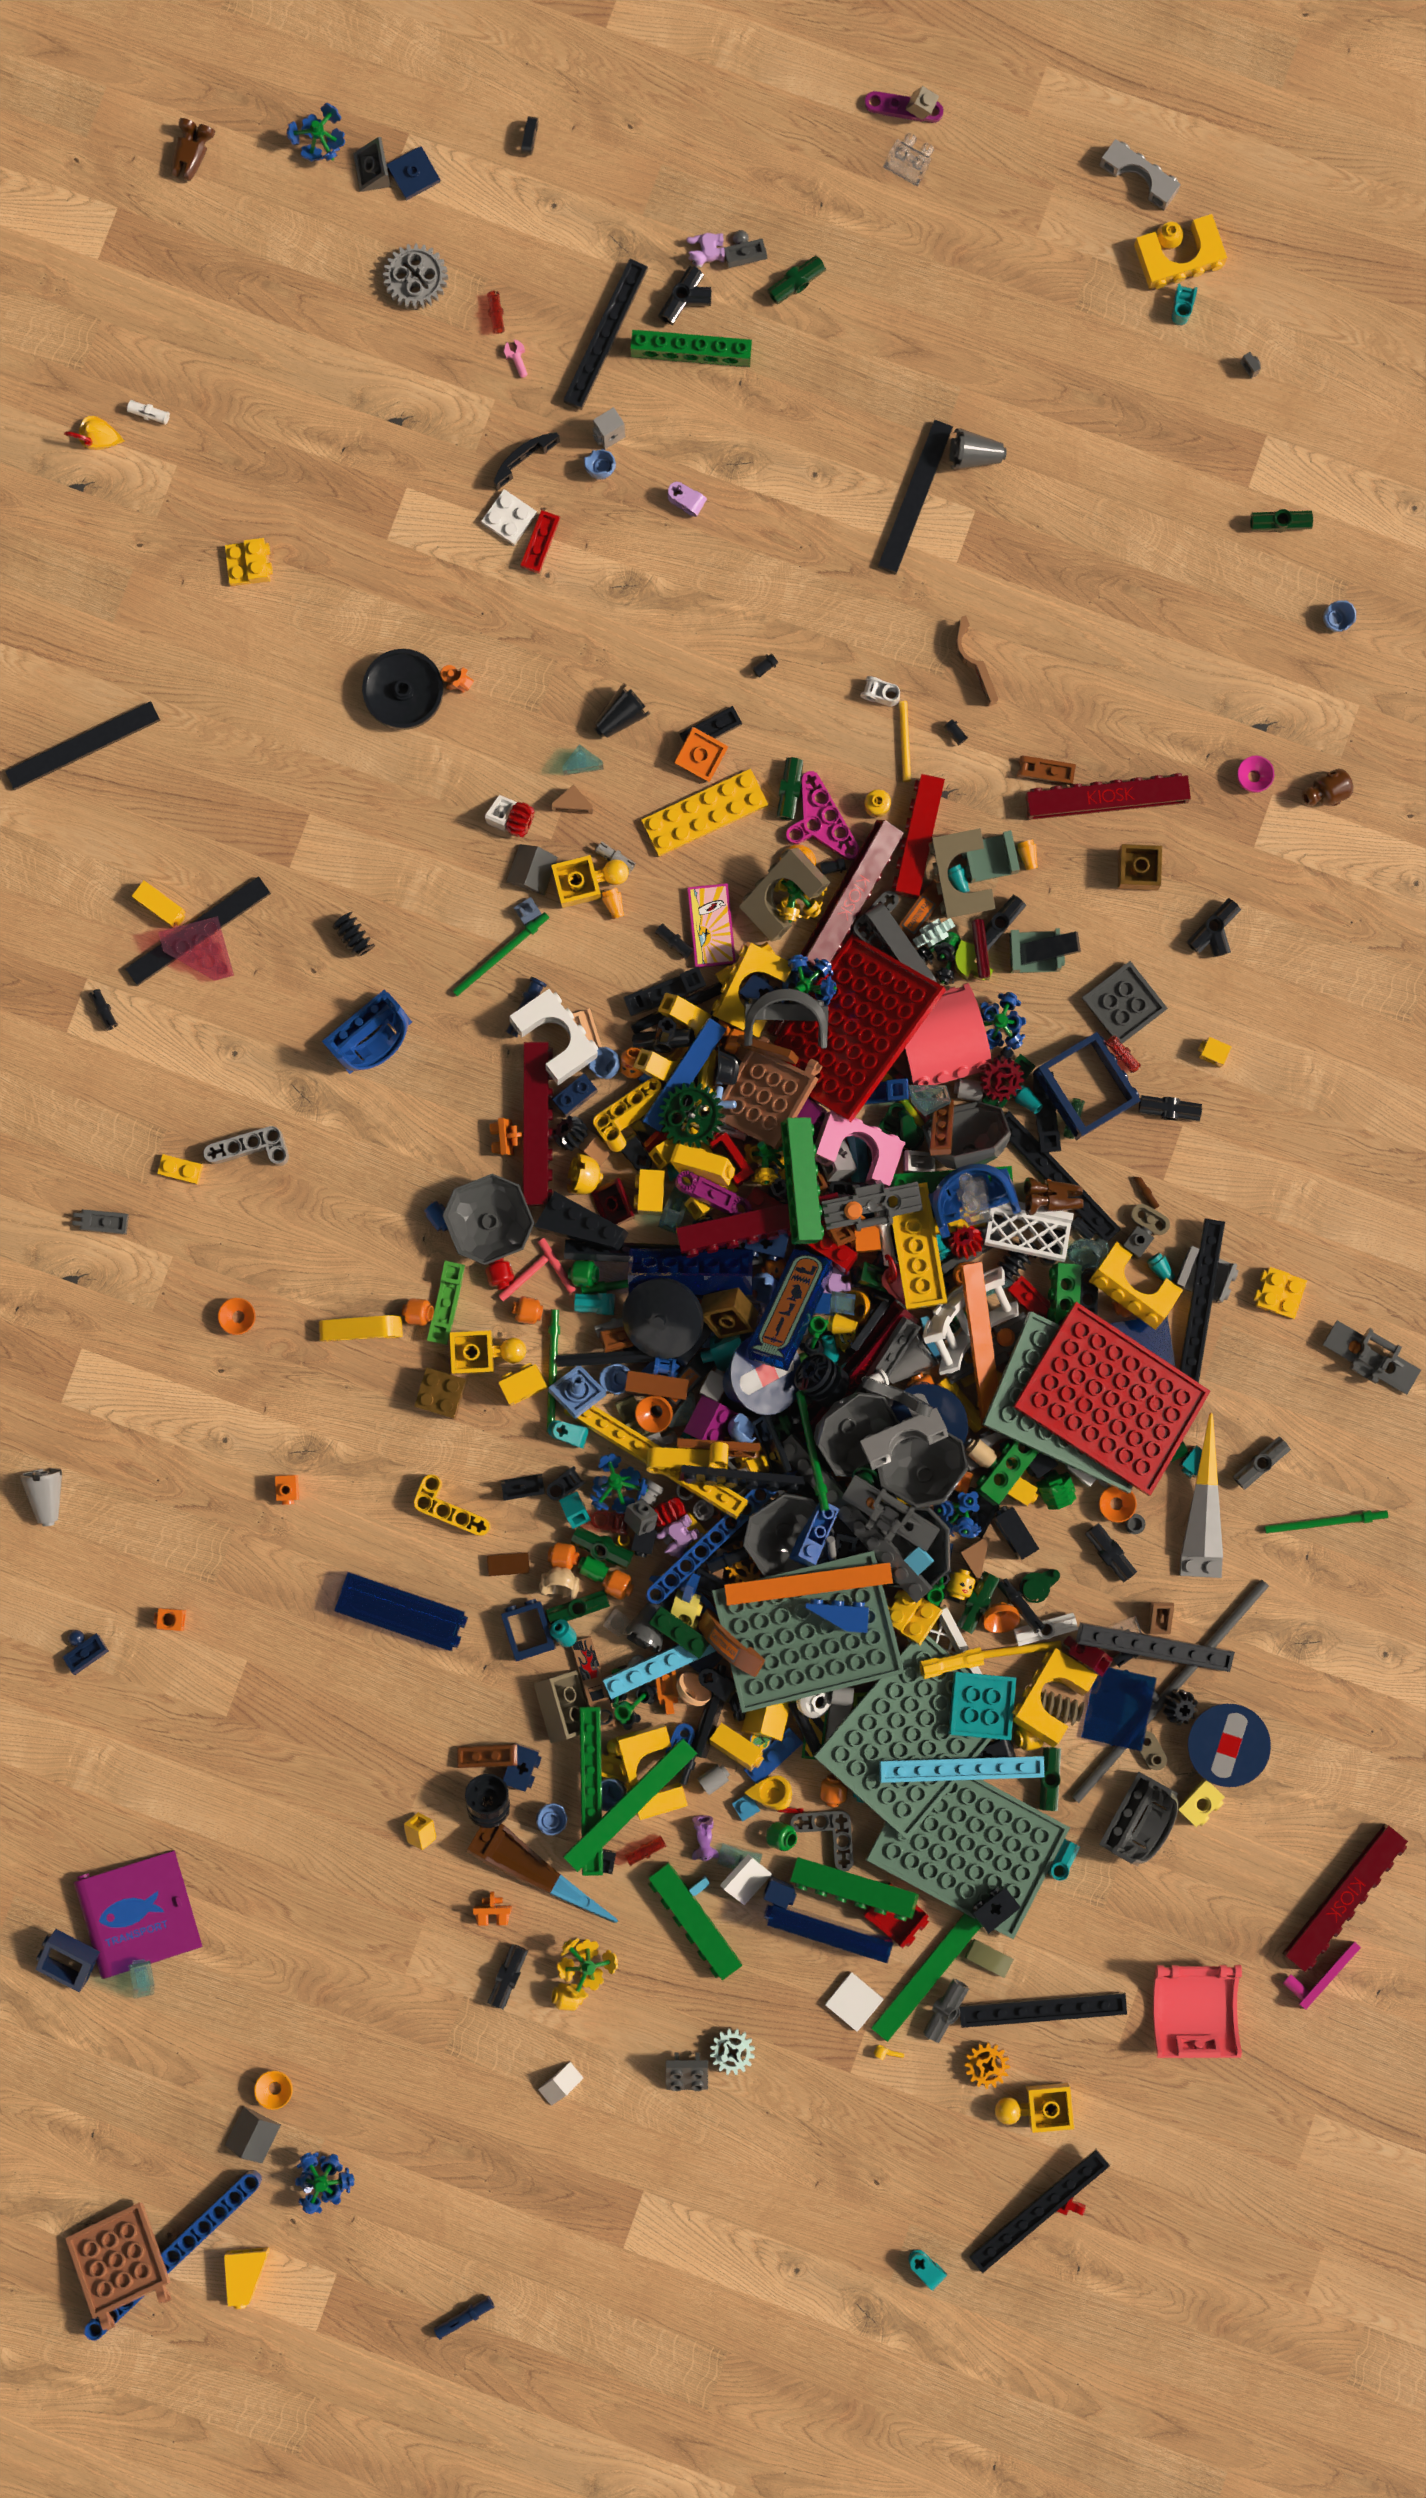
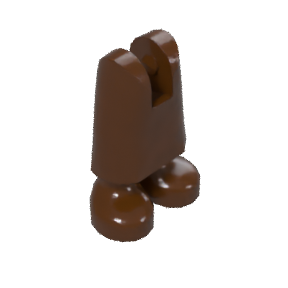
M180 118L178 124L184 136L183 138H177L171 175L178 177L183 163H186L184 180L191 181L207 152V147L204 145L214 137L215 130L204 124H199L197 127L191 120ZM196 133H197V139H196V142H195V141H193V138H194V136H195Z
M1028 1177L1025 1179L1024 1194L1028 1196L1025 1203L1027 1215H1034L1039 1207L1044 1206L1045 1212L1075 1210L1084 1207L1083 1199L1068 1198L1082 1195L1083 1191L1080 1186L1045 1180L1044 1184L1034 1178Z

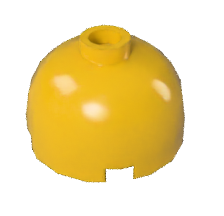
M577 1153L578 1158L574 1157L569 1167L567 1178H571V1185L567 1184V1189L571 1194L587 1195L593 1192L597 1185L602 1183L603 1173H600V1166L595 1159Z

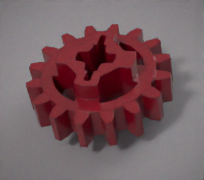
M1004 1056L1001 1057L1000 1061L995 1057L993 1064L987 1062L988 1068H982L985 1074L979 1076L984 1081L980 1084V1087L984 1089L983 1092L987 1096L989 1095L992 1100L997 1099L1002 1102L1003 1097L1010 1100V1094L1016 1096L1015 1090H1021L1022 1087L1019 1083L1024 1082V1079L1020 1077L1024 1074L1019 1069L1020 1065L1011 1058L1007 1060Z

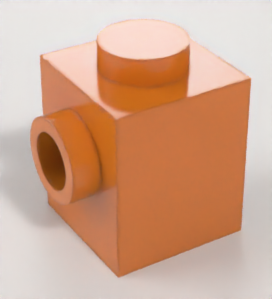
M298 1475L275 1476L276 1501H282V1505L294 1504V1500H299Z

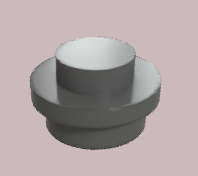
M1133 1514L1130 1519L1125 1521V1528L1131 1534H1139L1145 1529V1520L1141 1515Z

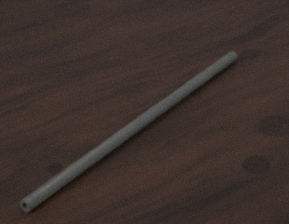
M1260 1580L1204 1645L1216 1647L1266 1591L1269 1585ZM1187 1664L1160 1694L1158 1701H1154V1705H1151L1074 1792L1072 1797L1078 1803L1081 1802L1163 1708L1162 1703L1167 1702L1166 1696L1171 1697L1172 1690L1178 1691L1199 1666Z

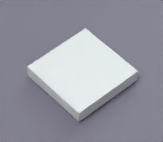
M748 1854L720 1886L745 1905L772 1873Z
M850 1972L825 2005L858 2032L884 1999L853 1972Z

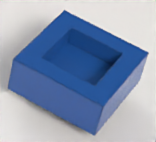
M692 1573L689 1580L685 1579L681 1591L684 1592L683 1601L690 1603L698 1587L699 1575Z

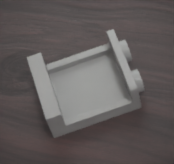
M1194 1246L1188 1248L1175 1285L1190 1292L1193 1289L1199 1248ZM1219 1259L1212 1301L1222 1303L1228 1299L1231 1292L1229 1285L1231 1281H1235L1239 1271L1236 1269V1263H1229Z

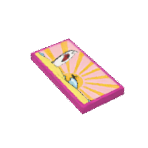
M728 883L688 887L695 967L733 965L736 963Z

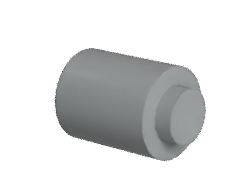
M960 1078L959 1082L955 1081L953 1093L957 1094L959 1099L981 1102L984 1090L980 1087L982 1081Z
M716 1764L697 1779L707 1794L711 1795L729 1781L727 1777L730 1774L724 1765L719 1766Z

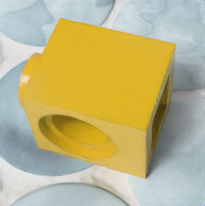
M1208 1037L1206 1041L1202 1040L1198 1051L1201 1052L1198 1058L1221 1068L1232 1046Z

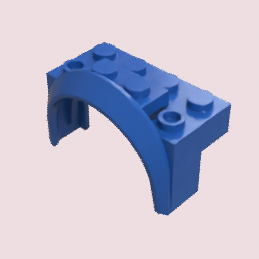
M384 989L322 1042L346 1071L351 1074L353 1071L376 1067L388 1060L401 1046L408 1026L412 1021L396 1000ZM387 1024H390L394 1028L396 1034ZM382 1025L381 1028L371 1038H369L364 1043L358 1045L363 1039H365L375 1029ZM355 1050L359 1053V1055H360L364 1060H361V1059L359 1058V1056L355 1053Z
M985 1164L962 1166L945 1176L936 1190L928 1195L938 1229L943 1238L950 1236L947 1223L1010 1202L1013 1214L1021 1212L1018 1197L1007 1168L997 1169ZM982 1184L977 1186L974 1190L968 1192L961 1191L967 1187Z

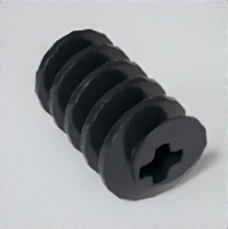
M349 912L336 920L333 928L338 930L337 934L342 937V942L347 943L346 948L352 950L350 954L353 957H359L373 949L375 944H367L371 938H363L366 931L359 932L362 925L361 923L355 925L357 917L350 918L352 912Z
M1032 1242L1030 1243L1033 1249L1039 1250ZM1009 1250L1008 1254L1010 1257L1004 1255L1002 1258L1005 1263L999 1261L997 1265L998 1267L1002 1266L1005 1277L1015 1283L1013 1275L1020 1277L1018 1269L1025 1271L1026 1268L1023 1264L1031 1265L1029 1257L1036 1259L1037 1256Z

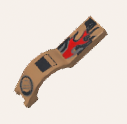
M965 615L961 617L956 641L957 655L963 664L975 669L989 706L997 704L998 697L984 661L970 658L962 647V637L969 630L968 627L970 626Z
M591 1636L577 1640L572 1649L589 1706L601 1707V1731L602 1727L612 1724L616 1727L618 1724L602 1680L603 1675Z

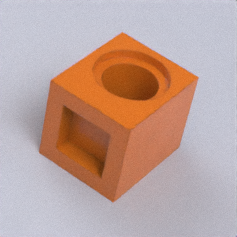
M158 1608V1612L154 1614V1624H157L156 1629L184 1631L186 1610ZM168 1613L174 1617L172 1625H167L164 1621Z

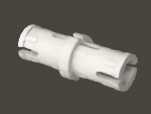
M130 400L127 407L128 413L142 416L145 420L151 419L165 425L169 420V412L154 408L151 404L145 405Z

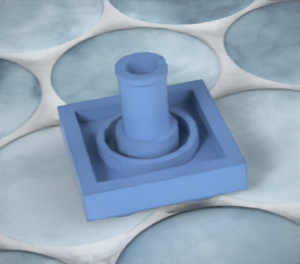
M576 1366L548 1387V1392L575 1419L606 1396V1391L582 1366Z

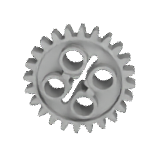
M415 243L414 249H411L410 245L407 244V250L405 251L399 247L400 253L392 252L394 259L388 258L387 260L390 265H384L385 271H387L383 273L384 279H387L384 281V285L388 287L387 293H392V300L398 298V305L405 302L406 308L413 304L414 310H416L417 305L420 304L424 309L426 302L432 306L431 300L439 301L437 294L444 295L442 288H447L445 281L448 280V274L445 273L448 271L447 266H443L445 264L444 259L439 260V253L433 255L432 247L426 251L425 245L418 249V245ZM414 260L421 261V263L416 266L411 264ZM401 273L406 274V277L403 279L397 278ZM428 274L435 275L434 278L430 280L425 278ZM422 283H423L425 286H427L428 289H425V288L422 286ZM412 288H420L417 293L411 292Z

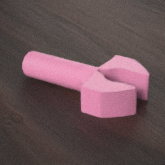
M514 340L517 348L516 353L510 350L507 342L504 348L506 359H513L520 377H526L527 371L521 358L522 353H525L523 344Z

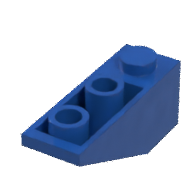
M818 1503L798 1536L789 1556L790 1559L806 1567L816 1565L839 1508L828 1503L829 1510L821 1511L820 1503Z
M811 1599L810 1603L806 1602L807 1609L847 1632H868L869 1606H865V1602H852V1605H844V1601L832 1600L831 1604H824L822 1599Z

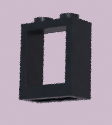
M1004 1505L997 1509L993 1520L1018 1560H1023L1039 1550V1547L1014 1507Z

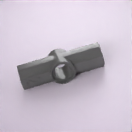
M1278 1436L1232 1476L1235 1482L1243 1490L1247 1489L1291 1450L1289 1445ZM1260 1457L1266 1460V1467L1264 1469H1260L1257 1465V1460Z
M952 1979L944 1996L934 2003L932 2008L934 2014L923 2032L928 2039L940 2043L948 2026L958 2019L960 2015L959 2007L969 1990L965 1983Z

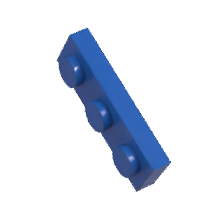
M789 1727L784 1731L782 1741L774 1740L763 1751L762 1757L764 1759L758 1768L754 1767L752 1771L744 1768V1771L757 1784L775 1770L803 1742Z

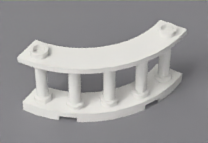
M1002 1266L983 1273L986 1292L994 1289L1001 1304V1307L989 1312L990 1327L992 1328L1001 1322L1019 1316L1018 1302L1009 1303L1003 1291L1002 1285H1005V1272ZM963 1284L947 1296V1304L938 1305L935 1308L933 1318L927 1321L924 1329L923 1339L925 1343L935 1342L942 1357L939 1367L940 1375L960 1370L962 1358L971 1346L968 1321L962 1309L965 1306ZM955 1315L963 1329L956 1337H954L949 1326ZM942 1339H947L948 1348H946Z

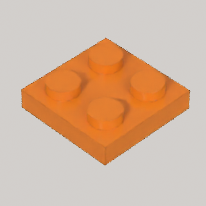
M692 727L673 763L710 782L729 746Z

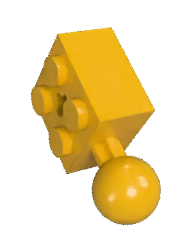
M591 855L551 865L562 908L601 899L599 882L607 881L611 885H620L626 881L629 874L627 865L619 859L610 860L602 870L595 871ZM575 878H577L578 881H582L579 883V885L571 884L574 882Z
M491 1330L450 1332L451 1372L453 1375L494 1373V1358L502 1357L508 1363H518L526 1355V1346L522 1340L515 1337L506 1339L502 1345H493ZM471 1347H474V1350L477 1351L474 1358L467 1355V1351H470Z
M1068 2083L1026 2086L1028 2103L1019 2104L1014 2098L1005 2097L1000 2099L995 2106L996 2118L1006 2125L1016 2123L1021 2116H1029L1032 2133L1074 2129L1071 2089ZM1052 2103L1055 2107H1052L1051 2111L1048 2112L1045 2107Z

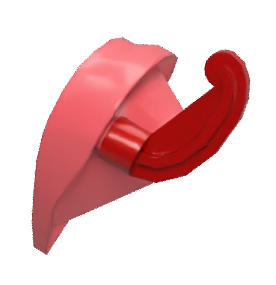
M886 1254L884 1257L888 1261L889 1267L882 1275V1285L889 1294L905 1305L899 1263L895 1264L892 1257Z

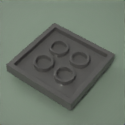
M1131 961L1082 997V1000L1118 1046L1168 1009Z

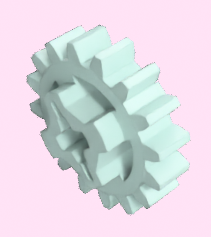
M938 918L919 929L921 935L914 938L913 941L917 948L926 943L928 947H931L949 936L947 931L955 927V924L951 918L942 923Z
M728 2028L727 2034L720 2031V2038H713L716 2045L711 2044L710 2048L715 2050V2052L710 2053V2057L716 2058L713 2061V2065L719 2064V2071L725 2068L727 2075H729L731 2070L737 2075L738 2069L745 2072V2065H752L749 2058L753 2059L755 2055L750 2053V2051L755 2050V2046H749L752 2038L745 2039V2031L740 2035L738 2028H736L734 2033H731V2029ZM730 2038H737L740 2041L734 2042L731 2041ZM723 2043L724 2051L719 2055V2046ZM728 2044H729L730 2047H732V2049H736V2048H737V2050H736L737 2058H736L735 2056H733L732 2053L728 2055V2053H729ZM746 2048V2056L744 2060H742L741 2052ZM731 2061L734 2062L735 2065H728L725 2062Z

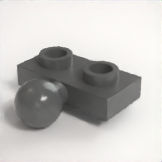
M744 230L735 232L733 241L736 245L724 247L729 268L767 259L763 239L748 242L749 236Z

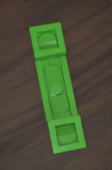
M450 1261L444 1262L441 1284L427 1341L448 1344L465 1269L463 1264Z

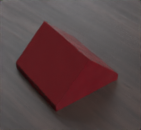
M616 1178L591 1192L601 1217L616 1225L635 1219L620 1178Z

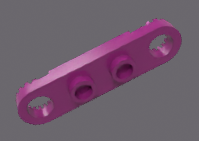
M872 91L865 98V107L870 113L921 122L937 123L942 119L944 111L943 106L936 102L935 109L938 110L939 114L937 116L929 115L921 120L906 110L911 97ZM871 98H877L880 104L872 106L869 101Z
M688 1170L680 1172L675 1179V1185L680 1191L730 1216L742 1214L737 1212V1204L744 1206L745 1213L752 1210L751 1204L747 1199ZM682 1177H687L691 1185H683L681 1183Z

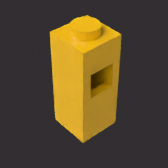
M144 880L132 895L134 900L172 928L176 925L179 926L185 919L184 914L186 912L183 908Z
M997 1474L994 1476L996 1485L1001 1483V1478ZM1020 1477L1007 1495L1028 1506L1029 1503L1034 1504L1039 1494L1036 1493L1037 1487Z
M723 1723L719 1725L710 1738V1745L749 1771H752L754 1767L758 1768L764 1759L761 1748Z

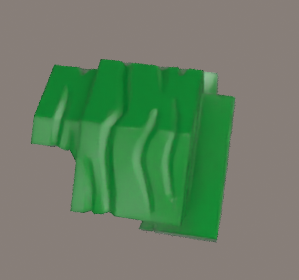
M1053 1470V1472L1050 1471V1473L1047 1472V1474L1043 1475V1480L1036 1482L1041 1499L1049 1510L1064 1508L1071 1505L1077 1498L1074 1484L1068 1472L1059 1475L1056 1470Z

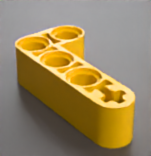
M656 1078L647 1080L594 1117L593 1124L611 1151L619 1152L624 1149L626 1140L621 1130L647 1113L663 1088L660 1080Z
M387 1315L319 1321L320 1342L403 1337L401 1316Z
M714 1442L710 1444V1450L652 1447L647 1450L646 1470L654 1474L679 1475L682 1465L728 1469L729 1446L723 1442Z
M430 1474L424 1477L414 1499V1506L418 1511L475 1535L483 1536L490 1531L491 1525L488 1519L437 1498L442 1487V1481L437 1475ZM430 1478L437 1480V1487L433 1490L427 1487V1481ZM422 1497H426L429 1500V1506L425 1509L419 1506V1500ZM441 1505L448 1507V1514L444 1517H441L437 1511ZM459 1513L467 1515V1522L463 1525L457 1522L456 1518ZM472 1516L475 1517L473 1521L476 1523L484 1521L486 1530L478 1532V1527L471 1525V1529H469L468 1526L472 1521Z

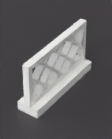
M1010 1202L989 1209L984 1245L1065 1262L1074 1213L1065 1211L1045 1212L1044 1207H1039L1034 1215H1027L1025 1203L1019 1202L1021 1212L1013 1214ZM994 1214L1003 1216L1006 1221L998 1225L993 1219ZM1020 1219L1026 1225L1018 1229L1012 1221ZM1036 1223L1042 1224L1046 1230L1038 1234L1033 1225ZM1007 1224L1014 1231L1008 1236L1001 1229ZM1029 1228L1034 1237L1026 1240L1021 1232ZM1053 1229H1065V1235L1058 1238ZM997 1231L1003 1239L1000 1241L990 1240V1235ZM1047 1233L1055 1240L1048 1245L1041 1238ZM1017 1235L1023 1243L1019 1246L1013 1245L1009 1239ZM1038 1240L1043 1248L1039 1250L1033 1249L1030 1243ZM1058 1244L1062 1249V1254L1053 1253L1050 1247Z
M943 1605L940 1607L943 1612L938 1618L940 1621L939 1630H930V1632L937 1634L935 1642L938 1644L940 1635L948 1637L950 1640L948 1649L943 1648L948 1654H959L964 1650H969L948 1608ZM978 1666L965 1668L969 1673L982 1674Z

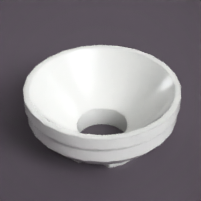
M829 1691L797 1699V1708L807 1717H821L830 1708L832 1693ZM822 1696L824 1703L821 1707L817 1708L815 1702L817 1698Z

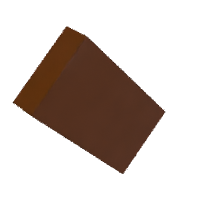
M529 1552L487 1556L489 1576L530 1573Z

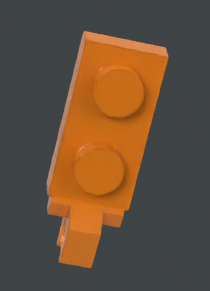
M676 1670L656 1678L658 1700L660 1705L665 1704L666 1715L675 1714L673 1703H678Z

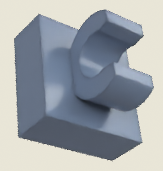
M531 897L514 907L524 926L541 915Z

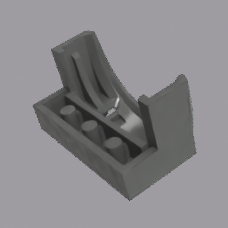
M779 989L771 991L761 998H749V1001H745L744 1046H751L755 1020L818 1021V1046L827 1048L828 1005L824 1004L823 1000H815L808 994L798 990ZM782 1000H790V1003H782Z
M1138 1772L1099 1845L1135 1866L1149 1861L1163 1846L1173 1828L1178 1813V1793ZM1152 1802L1160 1804L1161 1806L1165 1807L1166 1810L1162 1809L1161 1807L1155 1805ZM1146 1806H1148L1147 1809H1146V1811H1145V1814H1144L1143 1818L1141 1819L1139 1825L1137 1826L1136 1830H1135L1134 1833L1132 1834V1832H1133V1830H1134L1136 1824L1138 1823V1821H1139V1819H1140L1142 1813L1144 1812ZM1132 1839L1140 1843L1141 1845L1145 1846L1146 1848H1142L1141 1846L1135 1844L1132 1841Z

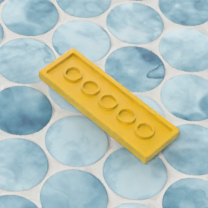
M749 769L642 819V823L658 856L661 857L767 807L768 803L752 770Z
M927 1182L918 1184L923 1210L892 1217L906 1310L947 1304ZM895 1196L888 1198L889 1207L897 1205L898 1200Z

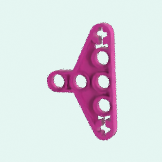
M814 771L806 772L802 777L803 820L788 828L786 832L787 841L792 845H798L813 837L844 859L854 860L859 852L856 840L819 775ZM809 776L811 779H816L814 781L816 790L813 792V794L809 792L813 791L812 785L810 783L806 784L807 777ZM819 793L826 796V801L822 804L815 801V796ZM827 811L835 812V820H826L825 813ZM815 820L819 827L811 831L808 829L807 823ZM843 828L846 831V836L844 838H837L834 834L835 830ZM798 830L801 833L800 839L792 840L789 836L790 832ZM848 838H850L851 841H848V845L850 848H855L853 852L854 855H851L850 853L846 854L845 852L847 850V847L845 843L842 845V847L839 845V843H843Z

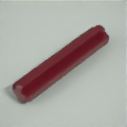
M975 919L972 921L978 977L986 979L990 977L984 921L983 919Z

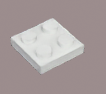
M504 489L481 523L515 546L537 515V511Z

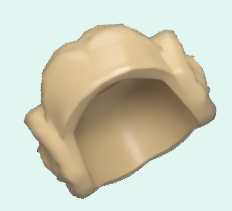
M557 1566L553 1567L548 1573H543L539 1584L540 1593L543 1596L547 1594H561L571 1599L577 1597L580 1586L579 1578L574 1576L570 1569Z

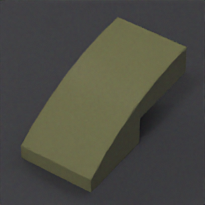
M634 1395L615 1402L620 1417L626 1426L643 1436L650 1433L644 1430L636 1420L635 1410L638 1404Z
M973 1939L965 1955L966 1959L1005 1978L1014 1960L1010 1956L976 1939Z

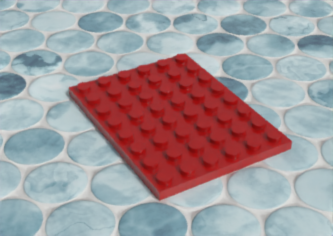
M851 935L833 960L831 970L834 974L832 976L828 974L825 978L821 977L816 984L820 985L823 979L831 976V979L836 982L837 987L836 993L833 994L828 1004L827 1048L818 1046V1021L790 1020L774 1042V1045L790 1049L798 1056L799 1059L796 1064L786 1062L803 1071H805L810 1059L822 1065L821 1071L815 1075L818 1081L809 1098L830 1111L832 1110L850 1123L946 991L944 986L854 935ZM810 992L809 995L813 999L817 1000L815 997V993Z
M1074 1302L1015 1401L1013 1408L1147 1496H1151L1211 1391L1078 1302Z

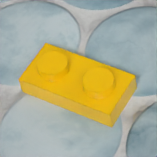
M162 1154L157 1174L198 1185L203 1165Z

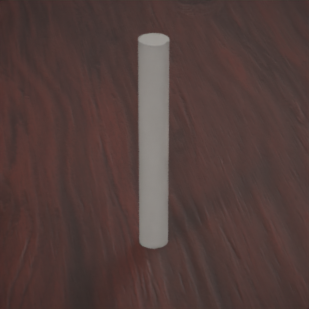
M829 1536L826 1539L828 1559L833 1561L837 1560L835 1538Z

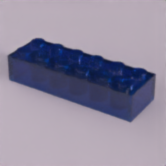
M630 1249L628 1293L647 1279L665 1277L681 1282L695 1295H706L739 1287L744 1295H752L753 1250L719 1249V1251L714 1253H707L705 1251L699 1253L696 1257L687 1258L686 1256L682 1257L681 1249Z

